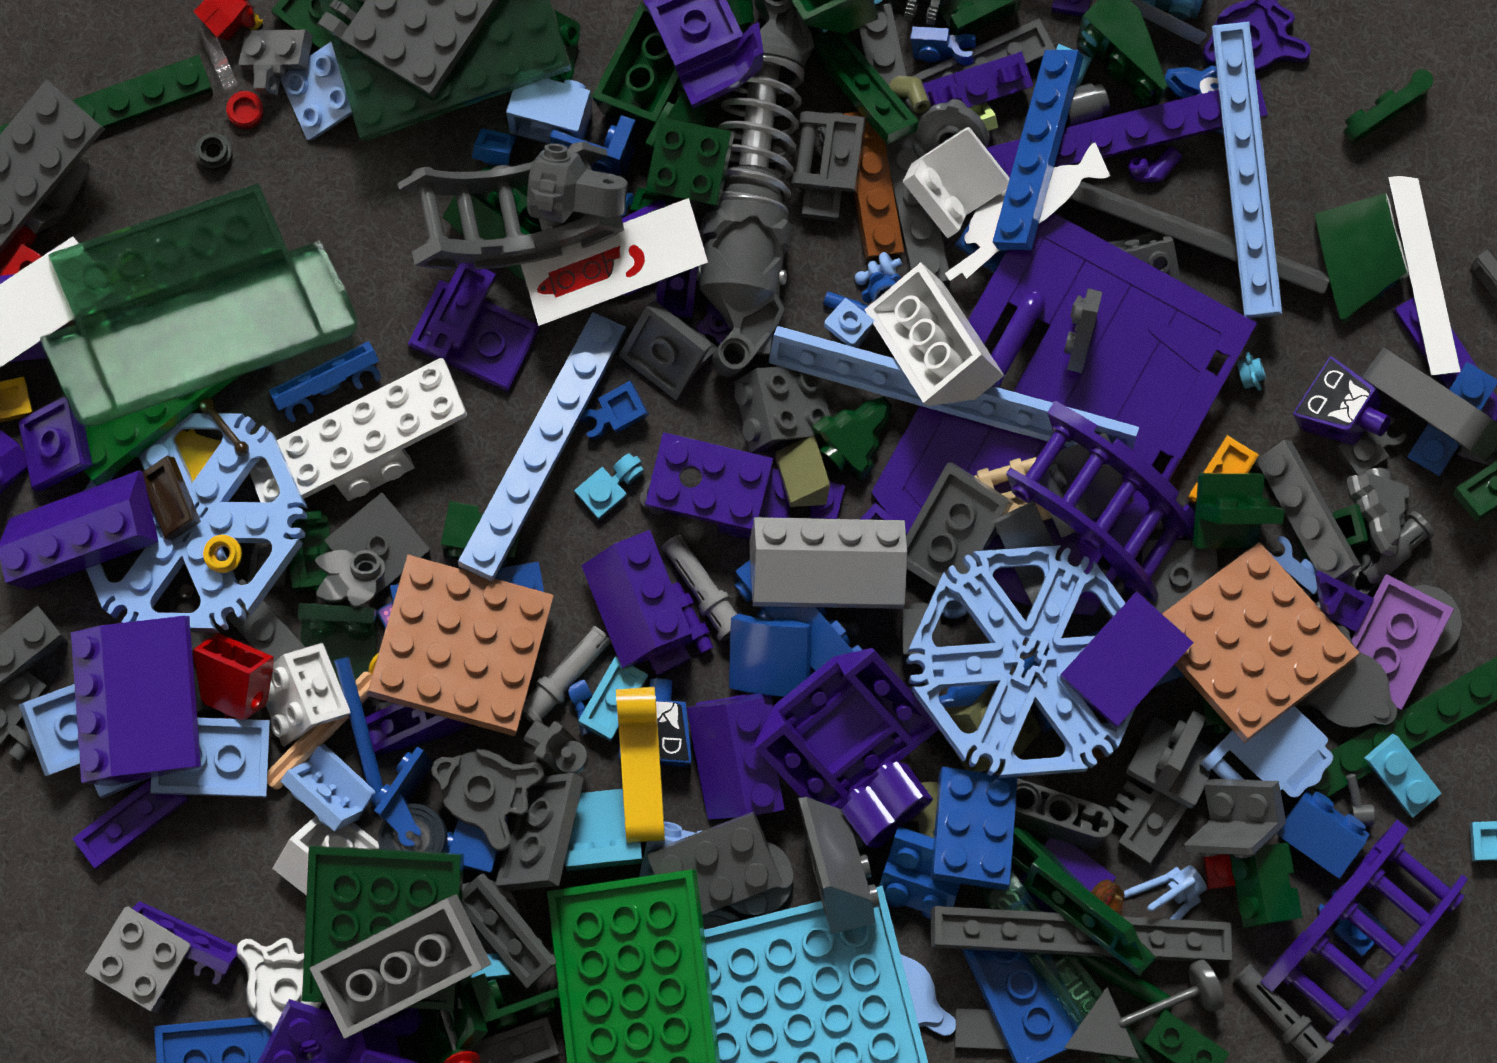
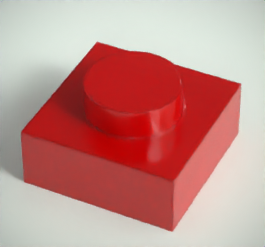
M1218 854L1210 857L1203 856L1207 890L1235 887L1229 854Z

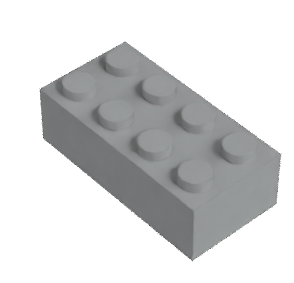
M456 894L310 967V970L345 1039L492 964Z

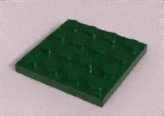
M309 846L302 1001L326 1003L310 967L446 898L457 894L462 903L464 854ZM458 982L406 1008L454 1011L457 1009Z

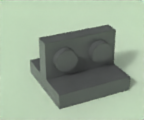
M653 299L644 308L618 356L677 400L686 391L694 375L712 359L718 347L703 334L697 332L678 316H674Z

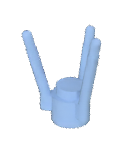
M1188 865L1181 871L1176 867L1165 875L1120 892L1116 895V898L1123 900L1170 882L1166 885L1168 892L1149 904L1147 909L1153 912L1172 899L1178 904L1184 901L1185 903L1170 918L1181 920L1191 908L1201 902L1199 895L1207 890V886L1198 871L1192 865Z

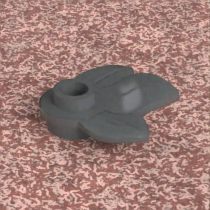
M335 550L315 559L316 565L328 575L317 590V598L330 603L342 602L348 599V602L354 608L367 604L376 594V584L384 577L385 565L383 560L375 552L369 550L359 551L355 554L347 550Z

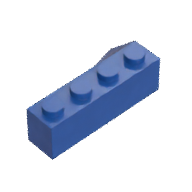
M750 560L735 571V578L738 582L734 584L737 592L747 603L752 600ZM758 606L761 610L757 614L759 619L773 621L778 617L812 625L810 675L834 656L862 650L858 645L853 649L848 646L850 640L846 635V630L837 620L827 621L824 617L827 614L824 607Z

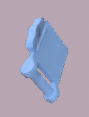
M1294 706L1245 744L1231 730L1200 764L1207 771L1212 769L1221 779L1244 780L1222 758L1231 750L1262 781H1279L1280 791L1283 789L1289 796L1298 797L1307 787L1319 783L1323 771L1332 763L1333 755L1325 747L1328 738Z

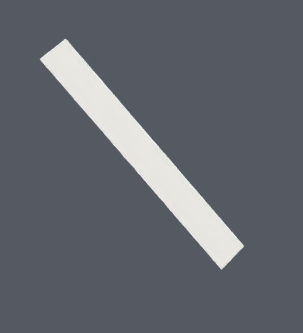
M1405 176L1388 177L1431 375L1460 372L1418 178Z

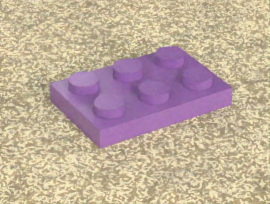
M1386 574L1361 626L1355 632L1352 642L1359 651L1371 656L1383 666L1389 680L1392 700L1397 708L1402 710L1455 609Z

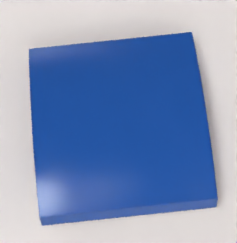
M739 613L732 617L730 626L729 688L756 694L761 693L763 695L785 697L810 676L812 625L778 617L773 621Z

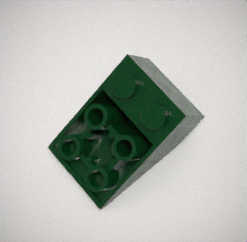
M1098 0L1082 17L1077 39L1080 41L1078 43L1080 49L1092 59L1097 57L1106 65V73L1115 82L1121 83L1123 81L1133 90L1131 92L1133 98L1142 107L1147 108L1148 106L1161 104L1167 89V83L1141 10L1130 0Z

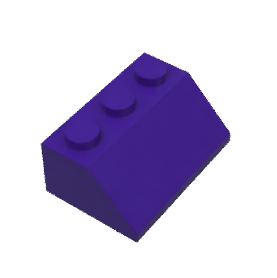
M650 530L614 543L581 565L622 669L693 642L691 630Z
M752 694L686 707L707 818H738L753 811L755 815L785 810L778 772L754 747L767 721L762 694Z

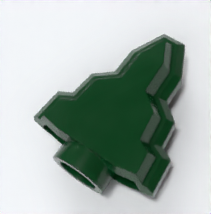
M885 396L863 402L855 411L842 410L833 418L827 415L823 416L810 427L816 440L822 446L819 451L823 464L832 472L839 474L844 469L859 481H863L874 467L871 458L879 449L878 434L888 424L893 407Z

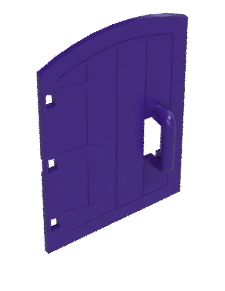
M1055 213L1038 224L1032 250H1007L968 319L985 345L1007 304L1009 303L1017 307L991 354L1004 374L991 387L1005 389L1001 387L1002 380L1036 320L1039 319L1050 325L1013 392L1052 403L1057 401L1069 408L1139 427L1133 451L1150 465H1153L1159 452L1172 456L1162 474L1168 481H1170L1257 325L1251 319ZM1089 288L1101 291L1102 297L1083 370L1080 373L1067 369L1070 355L1065 354L1064 349L1069 331L1076 333V324L1071 323L1072 318L1070 317L1073 304L1078 295L1085 298ZM1216 351L1224 356H1228L1217 376L1206 369ZM919 406L871 493L895 520H905L907 535L947 463H954L975 476L978 475L977 471L985 468H988L989 471L1010 465L1009 461L1020 458L1021 461L1033 457L1037 459L1048 441ZM1009 481L993 485L994 489L1001 494L1012 489ZM1137 490L1133 494V503L1125 506L1108 532L1123 548L1150 509L1147 499ZM1100 516L1093 518L1091 520L1096 523ZM1053 519L1043 521L1054 546L1061 545L1057 550L1059 557L1066 548L1071 549L1068 555V562L1075 567L1079 566L1084 556L1088 557L1089 564L1084 573L1086 575L1089 574L1091 565L1094 561L1097 564L1102 554L1087 547L1081 541L1082 536L1076 531L1061 538ZM999 535L994 536L987 550L1005 549ZM1111 565L1106 577L1112 584L1117 576V572ZM1014 567L999 568L993 572V578L1010 600L1032 607ZM1092 592L1081 593L1079 596L1080 600L1077 601L1072 614L1094 616L1101 601Z

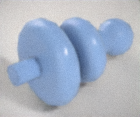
M882 252L879 255L880 264L878 265L877 262L870 261L868 264L869 270L856 273L855 282L858 285H864L875 272H882L888 276L897 274L896 267L902 265L901 259L898 258L892 261L889 254Z

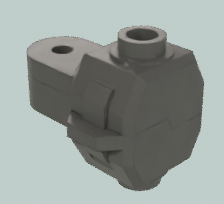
M548 144L531 165L527 193L528 213L531 217L539 218L541 224L548 226L564 223L573 211L602 217H617L625 212L627 181L617 175L587 170L579 154L567 152V147L560 144Z

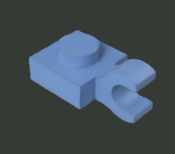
M1278 536L1276 540L1284 546L1285 552L1280 557L1273 556L1274 559L1295 581L1314 595L1317 591L1316 568L1307 559L1299 563L1293 558L1292 546L1289 540L1283 536Z

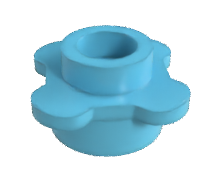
M1245 352L1246 358L1237 361L1243 386L1245 389L1255 386L1260 391L1262 390L1260 381L1266 379L1263 364L1260 358L1254 359L1250 352Z

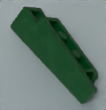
M1017 827L1014 829L1011 861L1028 874L1023 886L1140 976L1157 957L1139 940L1133 924L1097 898L1030 831Z

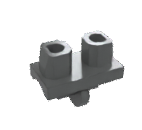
M535 721L524 736L523 740L536 748L534 754L556 775L577 774L583 771L588 764L589 754L587 749L562 725L555 721L550 728Z

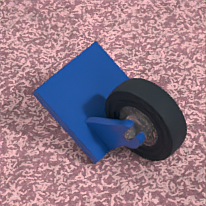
M416 747L412 754L410 752L405 754L396 769L399 773L391 786L386 784L375 799L377 807L374 811L383 820L378 833L379 849L445 853L448 835L443 820L434 810L427 806L408 803L433 766V762L424 750Z

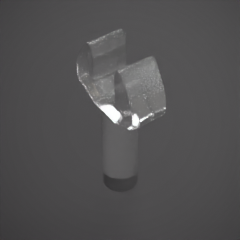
M207 26L201 28L199 35L224 90L226 91L237 86L238 83L217 37Z

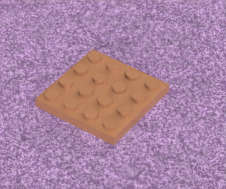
M1260 542L1162 613L1194 642L1174 665L1244 744L1356 660L1360 654Z
M407 555L367 696L515 736L554 595L495 578L492 582L466 570Z

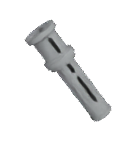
M681 534L670 538L661 546V549L700 603L698 606L699 612L702 616H707L716 628L719 641L723 642L729 639L731 618L737 615L728 601L730 596L727 592L719 590Z
M593 626L591 628V631L548 678L544 676L536 681L537 687L525 699L521 713L529 722L533 724L535 721L543 724L542 719L556 704L561 705L565 701L566 695L564 693L599 654L612 643L609 637L605 638L606 634L598 627Z

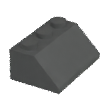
M808 797L799 798L806 845L830 934L876 924L873 908L880 907V902L875 884H867L866 878L872 876L867 855L859 856L858 848L863 847L861 837L851 826L850 822L841 812V809Z

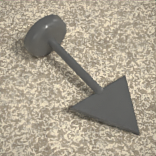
M1200 959L1193 962L1188 971L1192 988L1122 1018L1106 987L1063 1049L1139 1059L1125 1028L1126 1026L1195 996L1205 1010L1209 1012L1222 1010L1225 1006V1000L1220 983L1210 965L1205 960Z

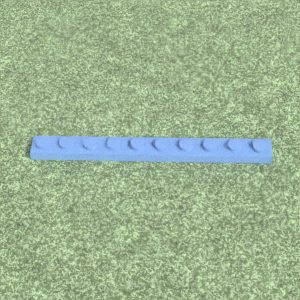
M777 326L774 333L768 362L770 364L1044 441H1049L1054 434L1047 415L1048 410L1053 404L1052 402L998 387H990L975 400L926 406L894 358ZM1070 408L1098 425L1094 430L1095 433H1106L1112 444L1116 439H1119L1133 450L1139 427ZM1073 440L1071 442L1066 441L1064 446L1070 447L1077 443Z

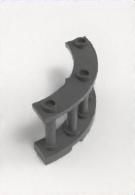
M577 142L570 145L567 149V152L580 155L587 170H592L591 164L608 156L606 149L590 145L588 142ZM532 162L514 167L501 165L489 171L448 172L434 170L431 167H422L414 170L411 176L398 183L399 190L419 193L429 239L426 240V244L412 251L415 266L455 270L456 263H474L476 270L537 262L561 256V248L581 242L583 248L599 243L624 231V226L620 216L602 217L585 213L578 220L567 224L560 223L556 226H548L545 231L528 235L521 233L512 189L528 186ZM497 191L507 236L504 239L484 240L479 236L471 194ZM435 195H456L465 240L448 239V237L443 236Z

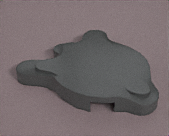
M1337 625L1336 627L1355 647L1349 630L1345 626ZM1359 651L1360 654L1356 660L1295 705L1314 707L1321 711L1327 719L1345 727H1360L1371 723L1387 725L1392 723L1398 714V708L1392 700L1386 671L1374 658Z
M476 750L453 758L441 757L433 763L431 770L433 778L440 785L443 801L448 811L454 818L464 824L474 826L483 831L491 847L498 852L506 850L511 844L506 817L509 814L517 816L527 814L529 808L528 790L539 784L544 778V769L539 763L513 764L506 761L500 755L488 750Z

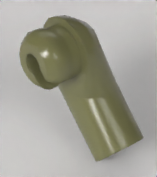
M897 76L890 81L889 86L898 97H904L905 101L909 98L914 112L923 113L930 108L931 104L920 78Z

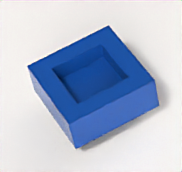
M481 128L474 144L472 158L493 166L509 165L515 150L517 136Z

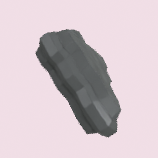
M1374 468L1365 471L1362 475L1348 477L1346 487L1348 497L1355 504L1360 505L1363 521L1368 527L1370 542L1375 551L1390 557L1396 554L1400 543V526L1405 523L1404 513L1409 510V487L1393 481L1390 471L1384 468Z

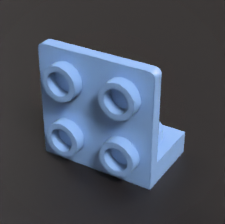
M331 41L310 55L306 70H289L285 75H281L282 85L307 140L316 139L353 113L376 114L386 108L363 55L340 41Z

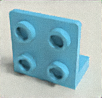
M623 789L580 793L572 835L565 857L566 870L577 871L642 864L641 842H626Z

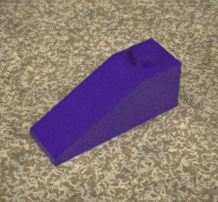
M393 704L365 717L375 756L447 737L471 726L468 723L399 704Z

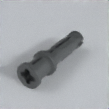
M1250 963L1233 981L1284 1032L1282 1037L1286 1044L1292 1043L1307 1059L1306 1063H1316L1334 1044L1330 1041L1326 1042L1310 1025L1311 1019L1308 1016L1305 1017L1303 1015L1300 1017L1276 990L1271 992L1260 982L1263 977Z

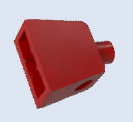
M219 633L214 634L193 649L200 696L205 705L223 712L224 719L246 720L266 705L269 698L274 656Z

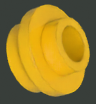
M217 535L206 543L203 557L206 565L211 570L227 573L239 565L242 558V550L238 541L233 537ZM222 547H226L229 550V557L225 561H220L217 556L219 549Z

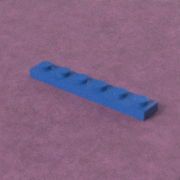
M1045 50L992 241L998 250H1032L1083 61V56L1079 50Z

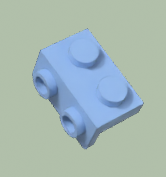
M325 744L318 746L307 762L287 770L280 781L291 791V794L297 800L303 802L318 816L321 823L330 827L334 832L359 820L376 794L372 787Z

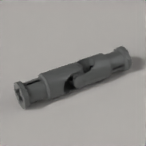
M1412 511L1408 515V520L1400 526V543L1396 554L1390 557L1377 553L1374 547L1371 546L1363 556L1357 559L1361 566L1340 581L1367 595L1382 581L1386 574H1391L1412 556L1411 551L1425 539L1431 540L1434 537L1435 532L1421 514ZM1359 576L1364 582L1355 587L1356 579ZM1318 597L1313 602L1321 609Z

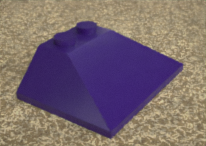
M873 648L832 657L777 702L764 724L754 747L801 798L808 797L841 809L848 803L846 799L850 793L859 787L864 786L866 788L875 779V772L882 765L888 762L895 763L896 761H901L939 730V728L913 692Z

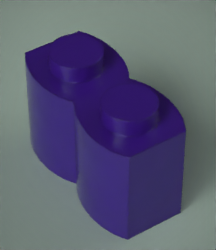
M898 761L882 765L875 772V779L868 787H859L849 794L846 799L848 803L841 810L866 846L879 848L895 836L898 826L903 828L906 823L919 815L933 800L910 767Z

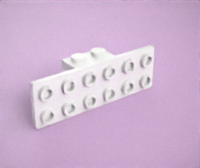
M439 358L277 440L303 499L335 484L344 497L350 501L356 497L364 496L370 490L390 480L398 479L404 473L414 469L412 460L404 448L465 418L467 412L447 363L443 358ZM260 458L250 471V475L260 502L269 503L277 499L280 489L268 461Z

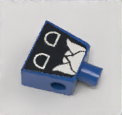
M650 679L649 687H655L660 765L691 768L686 702L671 701L672 680ZM619 750V757H618V758H619V762H621V752H620V750Z

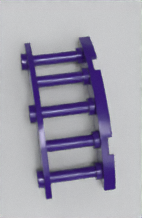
M1054 401L1047 412L1054 434L1026 475L1012 468H1009L1006 473L1012 493L1024 502L1030 503L1033 501L1079 533L1082 536L1081 541L1087 547L1100 552L1112 565L1128 593L1133 595L1137 591L1141 596L1156 602L1159 594L1151 578L1177 538L1185 536L1193 540L1194 511L1189 505L1185 504L1182 507L1178 503L1176 498L1179 492L1163 475L1119 439H1116L1113 444L1094 432L1098 425L1072 409ZM1073 440L1089 450L1090 458L1064 497L1061 498L1040 485L1039 482L1066 441L1071 442ZM1103 464L1110 465L1122 475L1123 483L1095 523L1075 508V506ZM1137 490L1147 499L1150 509L1123 548L1108 532ZM1161 519L1165 530L1140 566L1135 558Z
M1398 819L1374 844L1354 870L1355 873L1332 896L1319 912V916L1306 931L1303 930L1260 981L1271 992L1282 981L1286 985L1291 983L1335 1020V1025L1326 1036V1039L1331 1043L1341 1032L1348 1036L1362 1020L1358 1016L1359 1012L1398 968L1404 972L1418 956L1413 951L1444 911L1447 910L1451 913L1464 898L1460 890L1468 878L1462 874L1450 888L1404 850L1405 845L1400 841L1409 829ZM1385 860H1388L1390 863L1395 861L1439 899L1429 913L1383 875L1385 871L1380 866ZM1365 885L1369 889L1372 887L1377 889L1419 925L1403 946L1357 908L1358 903L1353 899ZM1338 917L1342 921L1346 919L1392 957V960L1375 979L1371 978L1328 941L1330 937L1325 932ZM1309 950L1313 954H1321L1364 991L1347 1011L1301 972L1302 967L1298 963Z

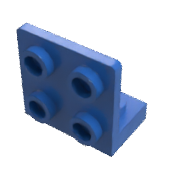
M621 115L617 127L614 125L610 126L605 139V146L608 148L588 142L590 145L606 149L608 154L605 158L591 164L592 171L625 178L638 144L634 119ZM552 130L550 135L551 144H560L567 147V149L574 143L588 142L556 130Z

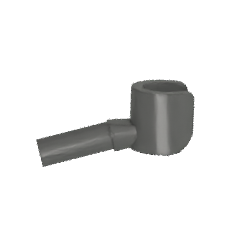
M1347 775L1346 779L1352 803L1350 815L1359 819L1365 826H1373L1375 820L1374 806L1372 804H1362L1356 775Z

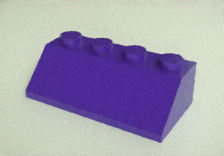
M133 472L9 518L0 540V560L5 583L29 590L158 543L143 472Z

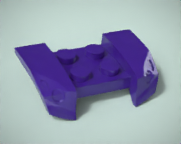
M643 0L674 64L692 108H696L737 89L761 70L764 51L759 23L753 24L742 34L727 0Z

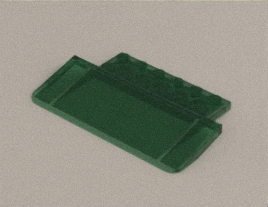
M259 183L48 254V261L75 325L41 336L40 344L75 420L84 426H98L346 339L357 328L358 320L356 313L321 241L288 251Z

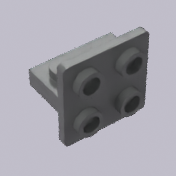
M1193 710L1186 723L1179 720L1175 727L1154 717L1126 773L1188 808H1194L1203 791L1204 784L1212 772V769L1207 771L1200 763L1214 748L1197 739L1207 717Z

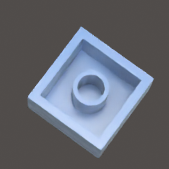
M530 70L529 73L519 71L506 111L510 134L551 144L550 135L552 130H556L584 140L593 113L590 90L577 81L565 80L562 83L551 80L549 75L540 71Z

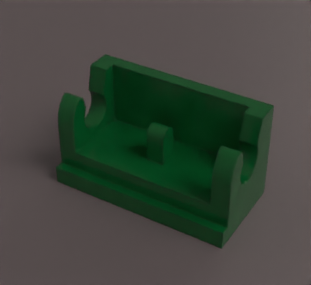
M321 511L306 512L307 519H296L292 523V528H301L305 532V537L299 539L303 543L289 563L292 589L296 595L317 592L321 583L328 576L315 563L317 557L332 552L324 542L330 536L328 516L322 515Z

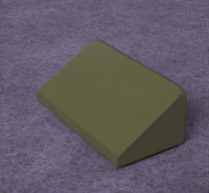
M815 436L801 439L776 451L775 459L790 507L827 505L830 483Z

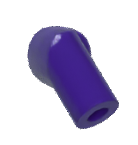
M1168 146L1156 161L1136 156L1128 164L1129 174L1137 182H1161L1179 163L1182 155L1175 148Z

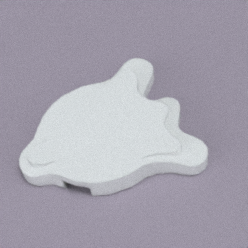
M282 938L267 947L261 946L252 939H244L238 944L236 950L237 957L245 965L248 973L246 988L248 1006L257 1020L269 1028L271 1032H273L288 999L320 1008V1002L302 1001L304 953H295L290 939Z

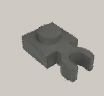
M1393 417L1391 418L1389 427L1395 422ZM1365 430L1356 444L1342 443L1337 446L1336 450L1354 475H1362L1365 471L1373 469L1388 459L1389 455L1385 451V447H1398L1407 436L1403 433L1397 438H1391L1385 432L1383 436L1379 437Z

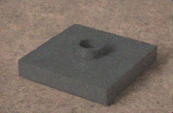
M380 493L324 540L332 551L347 550L355 554L359 551L369 550L375 552L383 560L385 574L382 580L376 584L375 596L402 574L407 555L422 558L430 551V548L383 493Z
M1147 540L1141 548V565L1158 540ZM1176 540L1151 578L1159 594L1158 599L1155 602L1145 596L1144 598L1161 614L1218 573L1217 548L1199 549L1193 546V540Z

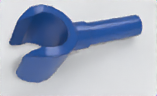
M585 680L572 684L568 689L569 697L575 707V711H577L578 720L585 710L583 702L592 698V693ZM580 725L582 735L591 733L590 730Z

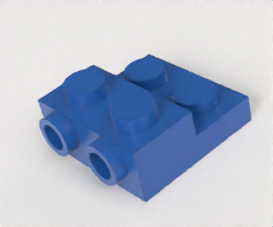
M898 826L879 885L883 886L886 901L890 906L896 908L907 906L919 910L928 919H931V909L934 906L954 907L961 883L931 879L934 838Z

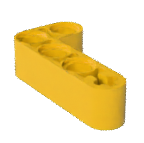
M655 687L616 689L626 842L665 840Z

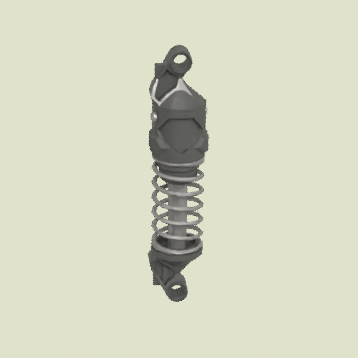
M754 0L757 11L761 13L766 22L760 29L764 51L762 68L746 81L749 82L748 87L741 85L733 90L747 93V98H729L721 102V107L725 111L745 116L744 121H727L718 126V129L735 132L734 138L742 139V145L732 144L731 151L741 152V154H730L729 161L739 162V165L727 169L720 206L709 204L708 212L702 217L700 237L708 263L698 266L697 280H700L699 292L719 311L730 328V334L719 345L712 357L715 371L725 377L738 375L754 355H770L772 332L779 324L784 312V306L779 295L781 285H785L787 280V273L782 269L784 254L787 253L791 245L792 224L788 222L789 210L783 205L791 197V191L783 182L793 173V167L786 158L796 151V144L789 135L799 128V121L791 113L801 105V97L794 89L804 82L806 62L814 48L812 34L807 25L803 23L790 0H781L780 2ZM787 92L794 97V104L786 108L776 105L777 94ZM729 105H746V110ZM784 115L792 121L791 127L787 130L780 131L773 128L774 117ZM727 128H743V132H737L729 130ZM782 139L789 144V150L781 154L771 152V140ZM769 163H781L786 167V173L778 176L773 170L768 168ZM781 189L784 191L783 197L780 195ZM727 349L735 351L740 357V363H728L724 358L723 351Z

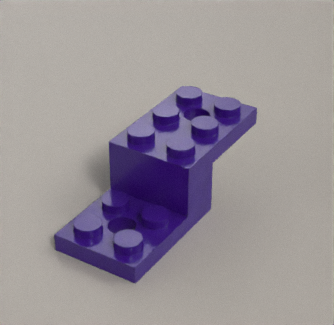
M663 432L645 507L719 524V533L750 540L754 517L790 518L789 510L791 509L779 469L772 468L773 458ZM685 470H697L702 477L700 484L693 488L684 486L680 481V475ZM829 481L830 489L827 505L808 506L811 511L810 518L837 519L845 485Z
M288 999L258 1063H418L400 1057L395 1033L371 1025L344 1039L331 1012ZM307 1040H315L320 1043V1046L312 1052H304L299 1049L300 1045Z

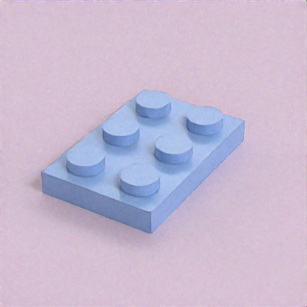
M197 718L201 767L151 778V794L266 798L270 720Z

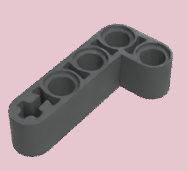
M1382 347L1361 378L1453 439L1482 461L1487 462L1497 448V422L1388 349Z
M989 769L981 770L979 772L988 773ZM996 771V772L994 773V775H1000V774H1001V772H998V771ZM1017 778L1016 799L1025 801L1029 809H1021L1015 805V827L1026 829L1048 838L1061 840L1085 850H1095L1103 845L1114 827V819L1108 809ZM1053 810L1061 813L1065 821L1055 820L1049 811Z

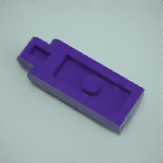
M473 263L459 264L425 331V335L430 337L425 347V352L438 358H443L446 361L452 348L460 350L496 280L495 273L486 269L475 270Z

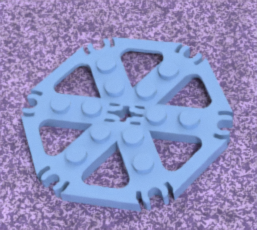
M191 413L137 456L140 458L145 470L165 456L175 457L201 522L173 541L164 538L151 506L159 542L147 546L121 581L117 583L109 582L101 563L86 569L100 604L107 613L116 619L122 610L127 609V614L123 618L122 623L185 615L190 617L191 632L219 633L215 628L214 619L224 630L229 629L226 616L232 611H235V614L241 621L246 620V612L241 607L243 603L246 605L247 612L253 615L303 544L299 539L305 537V532L301 528H292V523L296 519H307L306 512L299 508H307L276 437L266 427L262 425L256 434L250 435L251 429L256 424L250 417H245L243 414L218 413L238 439L249 445V452L244 456H239L235 453L234 444L210 415ZM184 429L220 430L223 434L222 442L193 481L175 441L176 435ZM260 458L266 459L280 489L277 499L269 503L229 502ZM114 475L107 479L104 483L111 481ZM92 480L85 490L96 487ZM228 535L236 539L238 543H271L272 552L252 581L246 585H239L233 571L219 573L211 570L206 565L203 551L206 543L212 537ZM220 548L217 553L218 559L225 561L227 557L223 548ZM185 563L201 599L199 608L192 613L155 612L153 606Z
M1061 545L974 551L971 556L966 555L962 560L968 569L967 574H960L953 565L950 566L947 570L948 578L945 572H943L907 653L913 651L923 653L912 654L906 660L907 664H919L923 669L922 674L911 675L909 683L920 685L925 682L926 684L922 687L913 686L911 691L963 762L971 748L974 752L969 759V766L974 767L979 757H987L990 760L991 766L987 773L990 776L998 770L1000 762L1003 763V768L998 778L1085 772L1088 767L1092 768L1098 763L1092 755L1093 748L1100 749L1108 757L1113 753L1111 744L1114 750L1119 747L1135 710L1134 708L1117 728L1110 722L1100 723L1083 698L1059 677L1095 637L1061 638L1080 594L1083 592L1094 593L1112 617L1125 604V601L1095 561L1091 565L1090 573L1087 575L1084 571L1089 564V558L1084 556L1079 566H1072L1068 562V555L1071 551L1069 548H1066L1061 553L1058 561H1056V553ZM1024 566H1036L1042 570L1044 581L1026 621L993 578L995 570ZM951 601L960 602L990 643L946 647L935 646L932 641V633L945 605ZM1024 639L1027 640V643H1026L1025 646L1022 645ZM1036 644L1038 646L1034 653V661L1039 664V667L1033 665L1025 673L1024 678H1022L1021 675L1025 669L1023 667L1025 661L1020 658V655L1026 657ZM1047 649L1048 652H1047V654H1046V656H1045V655H1043V654H1044L1045 650ZM1012 666H1014V667H1015V670H1014L1013 674L1011 675V674H1009V673H1010V670H1011ZM1036 676L1034 684L1032 685L1031 681L1033 677ZM997 684L981 723L974 733L967 734L962 732L939 701L940 691L947 687ZM1033 701L1064 742L1065 751L1060 757L1022 760L1013 752V746Z

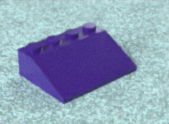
M184 615L100 625L71 632L81 783L115 786L201 767L190 617Z

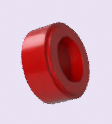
M240 91L229 98L226 112L234 126L241 129H250L258 125L262 120L264 107L260 98L255 93Z

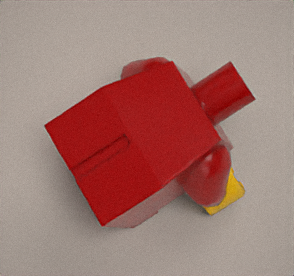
M204 0L193 11L217 38L226 41L233 38L242 26L250 30H257L263 24V20H260L258 15L253 12L255 7L248 0Z

